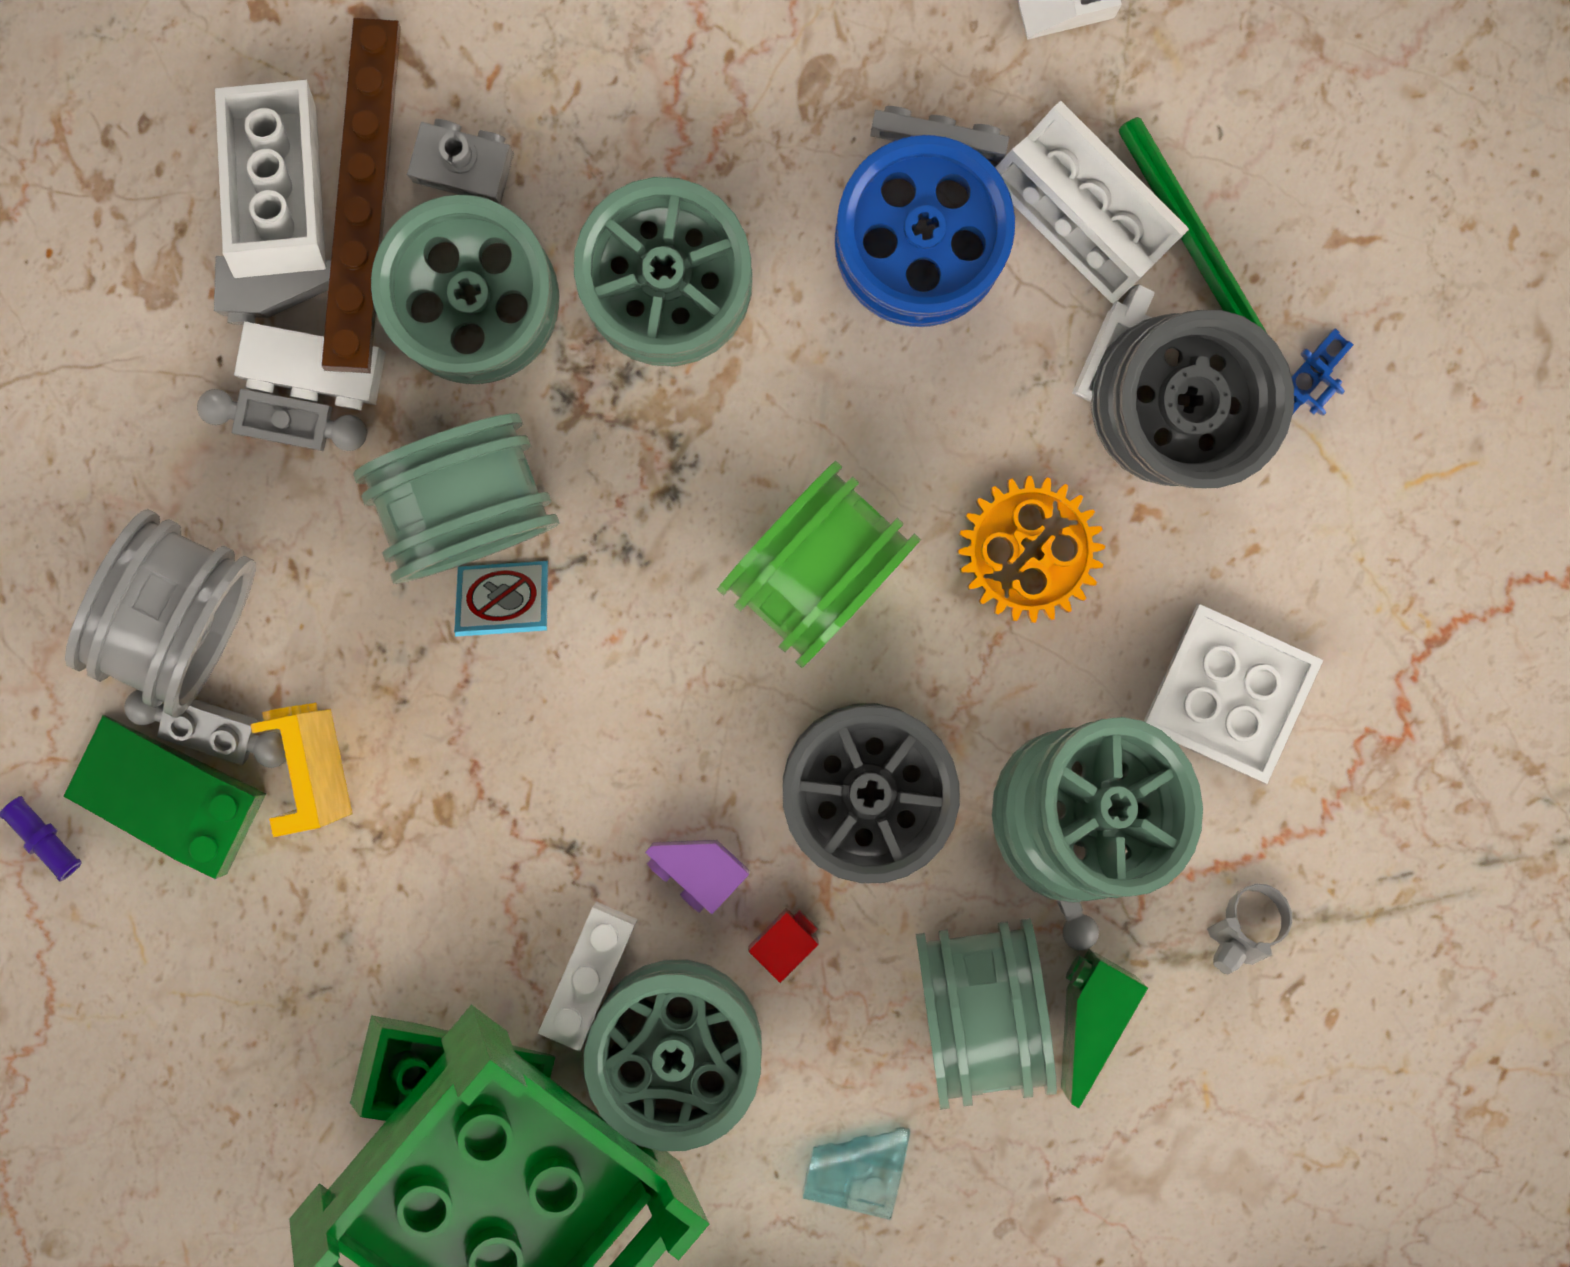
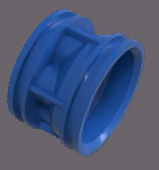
M919 135L902 138L879 148L869 155L854 171L847 182L839 204L835 230V254L846 286L853 296L870 312L898 325L932 327L948 323L965 315L989 293L1010 256L1015 235V213L1009 190L999 172L982 154L957 140L935 135ZM903 179L912 185L915 197L906 206L894 207L884 200L881 193L882 187L890 180ZM948 180L957 182L967 191L968 201L962 207L956 209L943 206L936 196V188L940 183ZM918 220H926L927 226L931 224L935 226L929 240H923L922 233L914 235L913 231L916 230ZM886 228L895 235L897 247L890 256L880 259L874 258L866 252L863 246V239L873 229ZM968 230L980 238L983 252L978 259L964 261L954 254L951 241L957 232ZM917 260H928L938 270V285L928 292H920L913 289L906 279L908 267Z

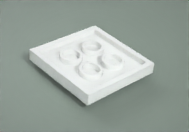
M1197 604L1144 722L1162 730L1177 744L1268 784L1323 660L1208 607Z

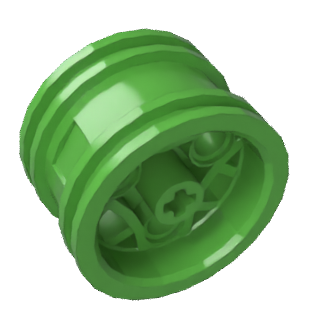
M834 461L798 497L717 588L723 596L730 590L739 597L734 606L740 612L748 605L784 639L778 646L781 650L786 652L792 646L801 654L795 661L801 668L840 630L921 540L915 533L907 540L898 531L904 524L901 520L896 518L890 524L855 492L854 489L859 485V482L854 477H851L847 482L841 479L837 474L842 469V466L837 461Z

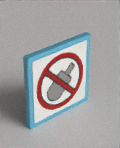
M548 561L458 567L455 637L547 631Z

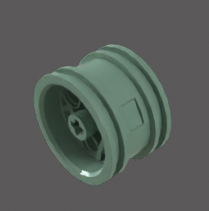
M518 413L498 415L474 421L431 435L375 458L354 471L353 476L356 483L367 484L368 490L363 492L361 498L364 505L375 506L390 547L382 552L385 562H396L398 569L390 574L393 584L421 579L470 563L539 536L560 524L556 514H546L544 507L548 506L552 500L548 492L539 493L524 454V451L528 450L531 446L529 438L526 435L518 436L516 430L523 425Z
M1031 918L1022 919L1021 929L1010 930L1007 921L998 923V932L949 939L948 930L939 931V940L926 942L925 933L916 934L940 1110L950 1109L949 1099L962 1097L963 1106H972V1096L1003 1090L1021 1089L1023 1098H1032L1033 1088L1044 1086L1046 1095L1057 1094L1055 1061L1046 994Z
M688 959L662 960L644 965L625 976L609 992L589 1030L584 1050L585 1081L590 1098L601 1117L626 1139L639 1146L658 1151H688L706 1146L727 1134L744 1117L755 1097L761 1075L762 1033L756 1011L745 992L729 976L707 964ZM657 994L655 1004L645 999V997ZM675 997L687 998L693 1006L692 1014L682 1019L674 1017L668 1010L669 1001ZM707 1002L716 1008L707 1010ZM628 1008L647 1017L643 1026L633 1036L618 1022L620 1016ZM729 1020L737 1034V1038L721 1047L713 1034L711 1024ZM612 1037L619 1045V1047L610 1052V1041ZM676 1048L683 1051L682 1055L677 1054L673 1059L667 1056V1052L672 1053ZM740 1053L739 1067L730 1059ZM627 1061H636L643 1066L645 1076L639 1081H628L622 1076L620 1066ZM709 1070L716 1071L723 1077L724 1084L719 1090L708 1091L700 1085L699 1076ZM669 1098L683 1102L681 1112H668L656 1109L655 1099ZM693 1105L698 1107L697 1109L691 1110Z

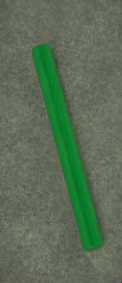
M1136 117L1124 123L1119 128L1122 140L1154 194L1189 228L1181 237V240L1222 310L1243 316L1266 332L1142 119Z

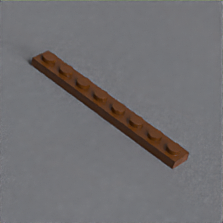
M353 18L321 365L324 371L371 374L376 317L372 300L371 275L375 256L383 237L401 33L398 20Z

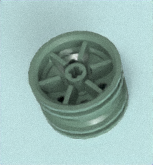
M651 177L631 182L613 191L593 209L581 228L574 251V278L579 298L598 332L613 348L633 360L652 366L676 367L698 362L717 352L736 333L746 316L752 296V262L746 234L735 213L723 200L699 184L671 177ZM651 221L656 224L658 232L654 238L646 239L640 234V227L644 222ZM692 229H697L703 234L702 243L696 247L689 246L685 240L687 232ZM616 257H622L628 261V270L623 274H616L611 270V262ZM669 261L674 263L671 268L675 275L671 279L666 276H662L659 280L654 278L657 275L654 268L656 263H660L663 266L668 264ZM712 272L718 276L719 283L714 289L708 290L702 286L701 280L705 274ZM637 300L643 303L645 309L641 316L632 317L627 313V305L631 301ZM684 308L689 312L690 318L685 324H676L672 320V314L676 309Z
M1125 717L1088 722L1074 728L1047 732L1028 740L1012 754L1001 770L993 794L992 821L995 839L1003 859L1015 876L1034 892L1052 900L1074 903L1105 898L1130 897L1154 892L1168 885L1185 869L1195 853L1202 831L1203 802L1200 784L1189 759L1179 745L1162 730L1144 721ZM1076 761L1082 765L1083 772L1081 776L1071 771ZM1074 845L1085 848L1084 859L1081 860L1076 856L1073 849Z

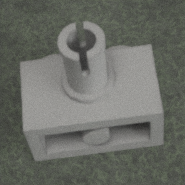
M435 119L434 125L421 122L407 173L413 183L458 195L478 196L501 204L514 156L510 145L504 144L505 137L479 130L478 136L460 132V125L443 119Z

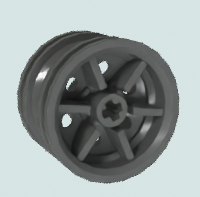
M1195 310L1184 313L1165 314L1143 320L1129 328L1108 347L1097 368L1091 388V414L1096 433L1107 453L1122 469L1137 478L1163 486L1221 488L1242 482L1260 471L1277 453L1288 434L1294 412V385L1289 365L1277 343L1260 326L1243 316L1222 310ZM1170 348L1176 349L1179 352L1178 364L1176 366H1171L1165 361V352ZM1215 354L1219 355L1224 362V367L1219 372L1210 367V358ZM1143 385L1150 386L1154 391L1153 399L1148 403H1143L1137 398V390ZM1179 394L1190 396L1189 406L1178 405ZM1231 397H1236L1240 403L1239 411L1234 415L1229 413ZM1166 428L1168 430L1167 444L1160 446L1154 442V434L1158 429ZM1204 434H1210L1213 437V445L1208 451H1202L1199 447V439Z
M878 703L848 705L834 709L815 720L797 739L787 758L783 774V810L789 831L801 851L823 870L838 878L857 883L890 882L907 877L927 865L948 840L954 829L960 806L959 779L954 761L942 740L920 720L898 708ZM872 737L880 738L883 742V750L877 755H872L866 750V742ZM831 755L837 756L841 760V768L835 773L827 772L823 766L825 759ZM907 765H916L920 769L921 774L917 781L908 782L903 778V769ZM870 780L876 781V788L883 789L882 797H875L872 805L863 804V796H857L858 788H866L867 782ZM824 801H831L836 806V813L828 819L822 818L818 813L819 805ZM909 810L914 814L915 822L911 827L903 828L898 824L897 816L901 811ZM861 828L869 829L873 834L872 842L867 846H860L855 840L856 832Z

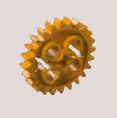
M1027 476L1023 489H1019L1012 478L1007 480L1006 494H1003L996 486L990 488L993 498L992 503L982 498L976 500L977 506L982 511L980 515L973 513L965 515V518L974 527L972 530L959 531V536L970 541L968 547L957 550V554L970 558V563L964 565L959 570L960 573H974L975 578L968 584V590L978 587L984 589L979 599L980 604H984L992 598L996 600L994 614L999 615L1006 607H1010L1011 621H1017L1023 610L1027 611L1030 623H1036L1039 610H1043L1048 620H1054V606L1058 605L1063 611L1069 613L1072 611L1068 598L1072 596L1077 600L1085 601L1086 596L1080 586L1082 584L1096 586L1097 581L1088 573L1090 569L1103 568V563L1093 559V553L1104 550L1105 545L1094 543L1092 536L1098 534L1103 529L1102 526H1088L1086 521L1094 515L1095 511L1094 509L1082 513L1079 511L1078 507L1083 500L1082 495L1070 501L1065 498L1068 491L1067 484H1063L1056 492L1051 491V478H1045L1040 488H1035L1032 476ZM1055 501L1061 518L1068 519V521H1077L1076 525H1068V527L1059 529L1058 533L1059 536H1065L1073 543L1074 553L1071 559L1066 562L1056 559L1051 550L1052 542L1056 537L1053 535L1048 536L1037 548V552L1041 555L1040 558H1028L1016 570L1019 574L1029 568L1037 570L1043 577V587L1034 595L1028 594L1022 589L1020 580H1014L1009 584L1008 598H1006L1000 581L984 578L985 574H993V572L1002 570L1003 564L995 563L989 558L987 545L993 538H1002L1007 541L1011 552L1006 562L1013 564L1025 550L1021 544L1022 540L1031 542L1046 529L1043 525L1035 530L1023 528L1018 520L1020 509L1025 505L1034 506L1041 513L1042 520L1052 517L1053 502Z

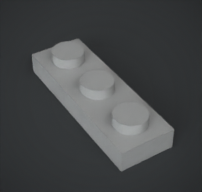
M886 106L884 111L875 109L871 137L896 141L911 136L935 135L964 143L990 161L1001 162L1006 155L1009 136L1000 135V129L986 124H974L973 129L955 126L956 120L941 115H930L929 120L911 117L912 112L910 110L897 106Z

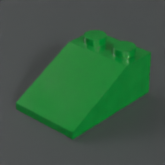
M1088 949L1084 957L1078 955L1074 959L1066 974V979L1070 980L1066 989L1061 1089L1069 1102L1077 1108H1080L1148 990V987L1136 975Z

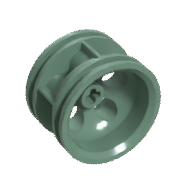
M450 195L426 201L412 208L387 232L378 248L373 263L371 275L372 300L375 312L384 331L402 352L429 372L443 379L463 384H486L508 378L528 366L541 353L555 328L559 311V287L552 263L527 224L511 210L492 200L471 195ZM443 242L455 245L459 252L457 268L446 274L435 272L430 268L428 262L431 249ZM494 243L506 244L512 252L509 267L499 274L487 272L483 268L481 260L484 250ZM468 285H472L476 291H481V294L475 295L477 302L469 305L464 299L459 297L466 294L463 288ZM423 293L436 294L443 303L441 315L430 323L415 321L411 312L413 301ZM520 294L527 300L528 307L525 316L516 323L508 324L502 322L497 311L499 302L506 295ZM472 324L481 327L485 334L482 347L471 354L459 353L454 346L456 332L465 325Z

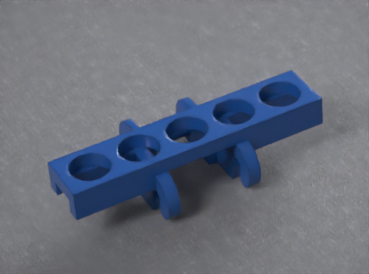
M1336 328L1329 333L1313 353L1308 349H1304L1301 352V356L1306 361L1292 376L1295 401L1293 414L1301 405L1306 403L1311 407L1310 413L1314 415L1317 412L1324 416L1326 411L1323 406L1335 393L1342 395L1345 392L1341 386L1342 381L1338 378L1334 380L1329 375L1354 344L1343 338ZM1333 340L1339 341L1342 347L1336 356H1331L1326 352V348ZM1318 357H1323L1326 360L1327 365ZM1311 366L1315 368L1319 373L1314 372ZM1301 373L1308 374L1312 379V385L1308 390H1301L1296 385V378ZM1323 381L1328 387L1315 400L1310 396V393Z

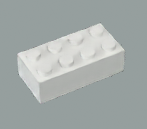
M307 80L215 88L223 255L233 277L243 278L326 269L317 112Z

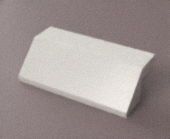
M1062 101L1056 104L1032 132L1017 144L996 166V170L1003 178L1009 190L1013 205L1112 304L1118 301L1189 230Z

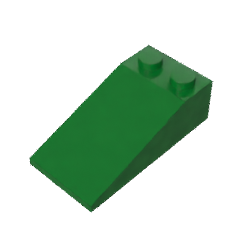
M103 715L63 797L172 859L213 879H217L228 874L266 793Z
M371 1015L350 1101L357 1114L362 1118L386 1121L443 1055L444 1049L441 1040L448 1030ZM513 1046L515 1053L551 1078L555 1061L554 1055Z

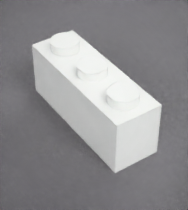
M244 321L234 376L247 380V389L273 394L274 386L291 389L290 397L317 402L319 394L336 397V406L362 410L363 403L376 405L386 352L379 347L373 346L371 374L324 371L321 366L324 344L323 336Z
M599 902L594 904L538 1034L577 1051L581 1050L637 922L636 918Z

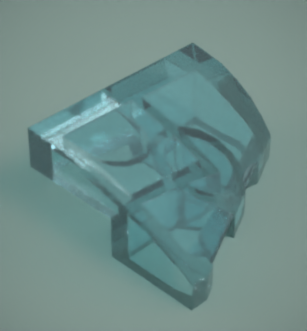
M899 1127L896 1128V1131L871 1137L864 1135L852 1138L849 1142L840 1144L828 1143L813 1147L802 1190L803 1199L891 1220L906 1157L910 1129Z

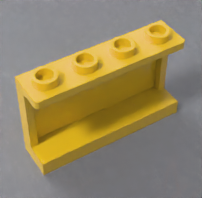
M315 702L262 712L263 722L251 724L252 733L273 729L280 730L297 808L269 819L273 838L321 828L352 815L331 709L318 711L317 703Z

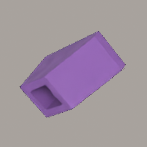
M718 840L653 842L645 852L651 858L647 863L651 870L665 882L672 877L684 888L680 894L681 897L699 913L705 908L713 914L750 873V870Z

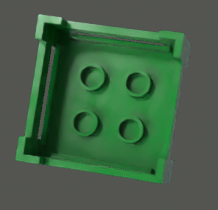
M472 1004L442 1038L443 1055L329 1189L319 1183L289 1218L294 1267H343L338 1261L340 1259L339 1252L360 1267H593L646 1204L652 1217L609 1267H652L666 1250L679 1261L710 1225L679 1160L667 1151H658L639 1146L614 1130L601 1116L515 1053L508 1032Z

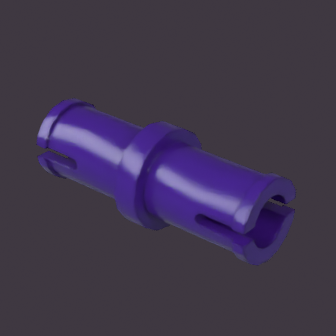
M22 796L15 798L0 811V817L25 842L23 848L29 854L35 853L57 877L56 879L59 882L65 880L81 866V860L77 859L56 836L58 830L51 823L46 825L24 801L25 799Z

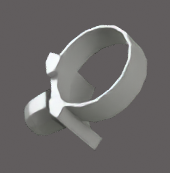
M1254 884L1245 887L1229 900L1226 908V919L1207 928L1210 937L1220 944L1214 955L1213 964L1222 973L1228 975L1238 970L1243 963L1253 965L1272 956L1271 946L1281 942L1288 935L1292 925V911L1287 899L1279 890L1267 884ZM1245 891L1261 892L1276 904L1281 915V929L1278 937L1272 943H1256L1248 939L1241 932V926L1237 919V903Z

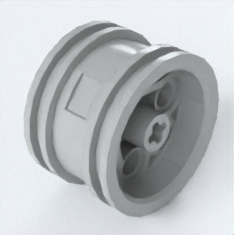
M149 509L141 511L120 533L88 587L70 631L65 653L66 666L79 672L87 669V675L99 682L111 676L142 691L143 703L156 708L164 702V713L174 718L179 717L200 693L222 656L248 599L255 576L256 562L246 556L239 558L235 562V552L232 549L221 546L215 551L210 550L181 536V526L170 519L160 523V516Z

